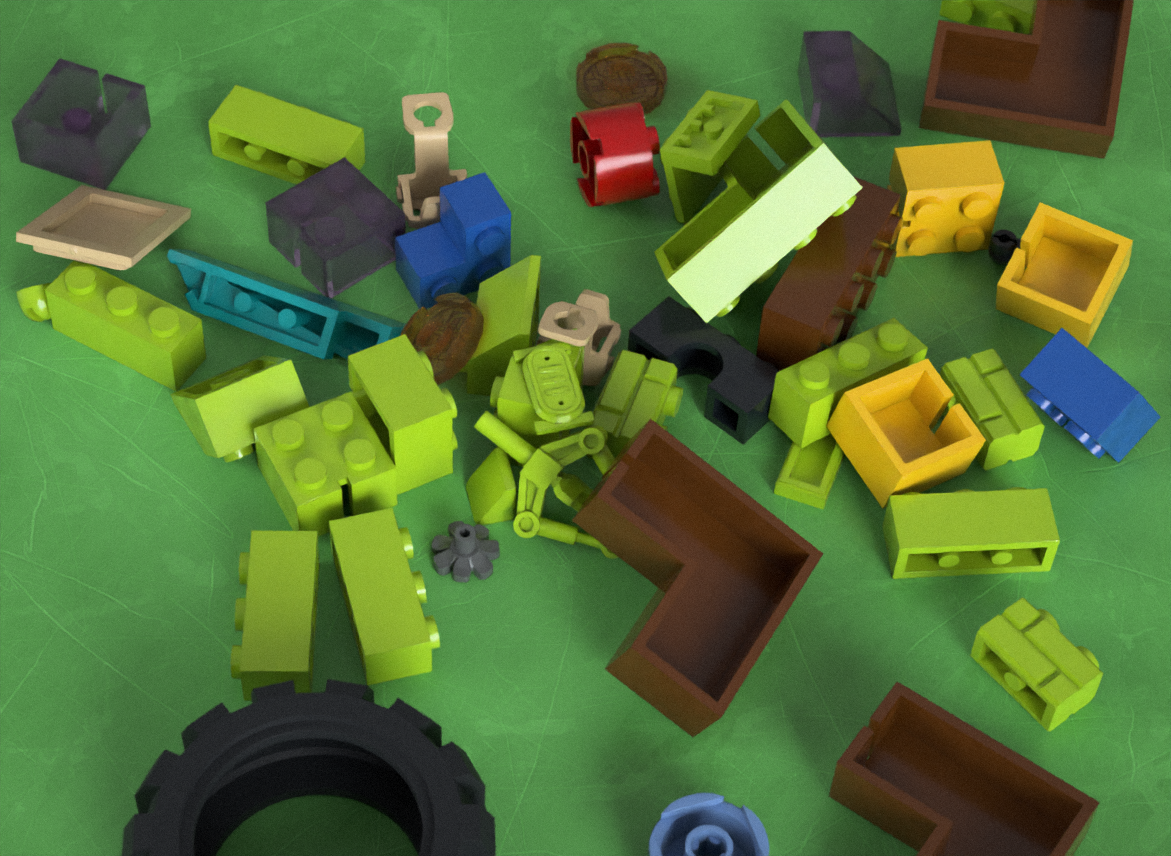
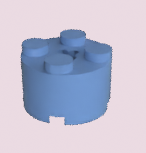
M696 793L674 801L662 812L661 818L652 830L647 856H768L769 841L766 830L759 818L744 805H742L741 809L725 802V796L714 793Z

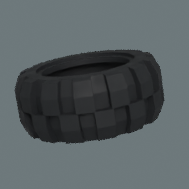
M327 679L325 692L295 693L294 680L254 688L251 693V705L230 713L221 702L189 724L181 733L184 752L181 755H177L165 749L156 759L134 797L138 813L133 815L123 829L122 856H216L231 833L245 820L264 808L295 797L330 795L362 802L385 814L407 835L418 856H496L495 818L486 810L485 784L466 752L454 742L442 746V727L400 698H397L391 707L387 709L374 704V691L367 685Z

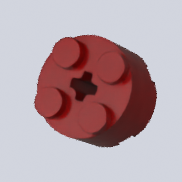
M640 102L612 105L575 113L576 117H572L570 122L571 154L573 164L580 163L584 178L577 179L581 195L589 207L610 205L659 195V177L656 169L653 167L652 155H657L660 152L659 136L654 125L646 126L644 111Z

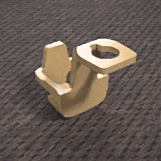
M443 92L406 95L402 98L403 125L406 131L414 136L415 172L397 175L398 186L396 187L397 202L402 203L404 219L411 228L420 229L440 222V187L467 178L466 169L449 170L447 132L453 126V111L449 95ZM432 106L441 112V116L435 120V126L424 127L423 121L414 117L413 113L420 107ZM413 210L421 211L420 216H414Z
M584 289L575 305L561 301L548 306L538 326L540 336L536 346L550 339L575 346H585L583 385H598L613 366L615 357L610 355L621 336L620 324L610 319L608 297L605 294ZM603 337H607L600 352H596L600 340Z

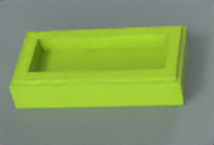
M832 434L803 448L792 442L777 478L774 494L824 510L845 457V453Z

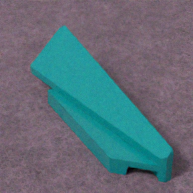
M169 249L167 254L169 262L177 265L189 292L185 296L191 310L324 360L332 359L334 352L348 360L347 356L404 334L408 336L411 326L191 250Z

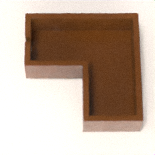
M1034 0L1029 34L938 20L919 128L1104 159L1115 132L1134 0Z
M652 419L625 444L603 475L602 480L596 485L572 519L579 527L658 587L605 667V670L693 738L723 716L823 555L816 547Z
M898 681L870 717L868 727L863 726L837 761L829 797L916 850L918 852L916 856H1073L1085 838L1100 803Z

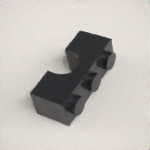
M668 296L629 330L628 351L644 355L647 360L655 358L675 364V367L678 368L677 379L684 375L696 374L707 377L712 381L707 386L704 417L743 445L770 421L768 414L776 373L779 372L777 367L770 362L761 360L742 347L731 335L723 334L709 323H706L695 310L684 307Z

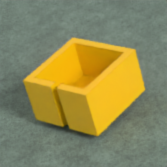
M991 141L895 148L889 174L891 185H887V189L901 194L897 215L903 217V223L896 241L891 245V248L896 250V257L972 252L988 249L1005 184Z
M1040 202L1021 238L1020 249H1015L997 284L996 310L1055 335L1063 328L1088 348L1129 267L1133 240Z
M929 359L844 392L826 425L882 509L887 507L888 499L891 495H902L908 492L920 493L964 474L986 441L960 403L951 406L935 434L931 431L954 394Z

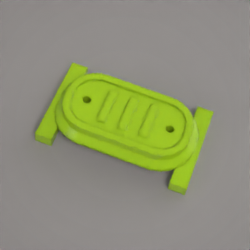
M557 342L513 351L515 364L522 363V371L534 411L544 420L534 422L536 435L594 424L592 411L582 413L585 407V399L573 361L568 355L572 353L571 344Z

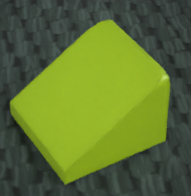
M500 447L493 449L466 483V491L476 525L514 520V516H516V485L507 453Z

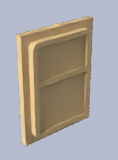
M81 185L17 231L16 242L32 245L33 250L39 253L115 270H126L134 266L190 219L191 209Z

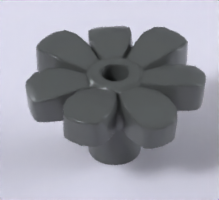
M455 521L448 526L449 537L444 535H436L432 541V552L435 555L433 567L439 575L449 574L453 570L452 579L456 582H468L471 571L479 580H485L492 575L493 564L491 560H496L500 556V548L497 540H489V530L485 526L477 524L473 527L469 524H464L462 521Z

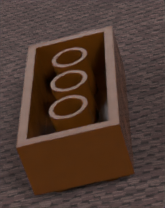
M854 177L862 186V189L855 194V202L844 213L836 217L831 215L816 228V236L805 247L797 251L763 306L756 353L758 358L772 363L781 371L852 337L858 317L855 315L859 309L868 310L877 289L875 281L878 276L886 278L893 266L896 250L890 247L896 241L903 223V217L897 215L901 194Z

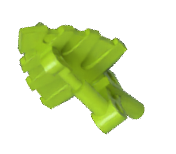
M486 410L474 425V428L524 466L519 472L517 516L513 522L515 532L522 538H531L539 535L571 545H575V542L601 549L604 556L609 559L617 558V555L594 537L579 532L578 527L543 518L542 516L547 489L550 485L554 488V493L558 499L579 511L593 490L575 474H566L561 471L566 465L589 454L593 457L602 475H604L615 460L607 446L608 435L606 430L599 425H590L580 432L542 444L536 449Z

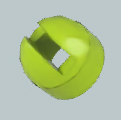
M51 283L27 287L16 292L19 306L24 315L30 320L42 322L46 319H51L45 289Z

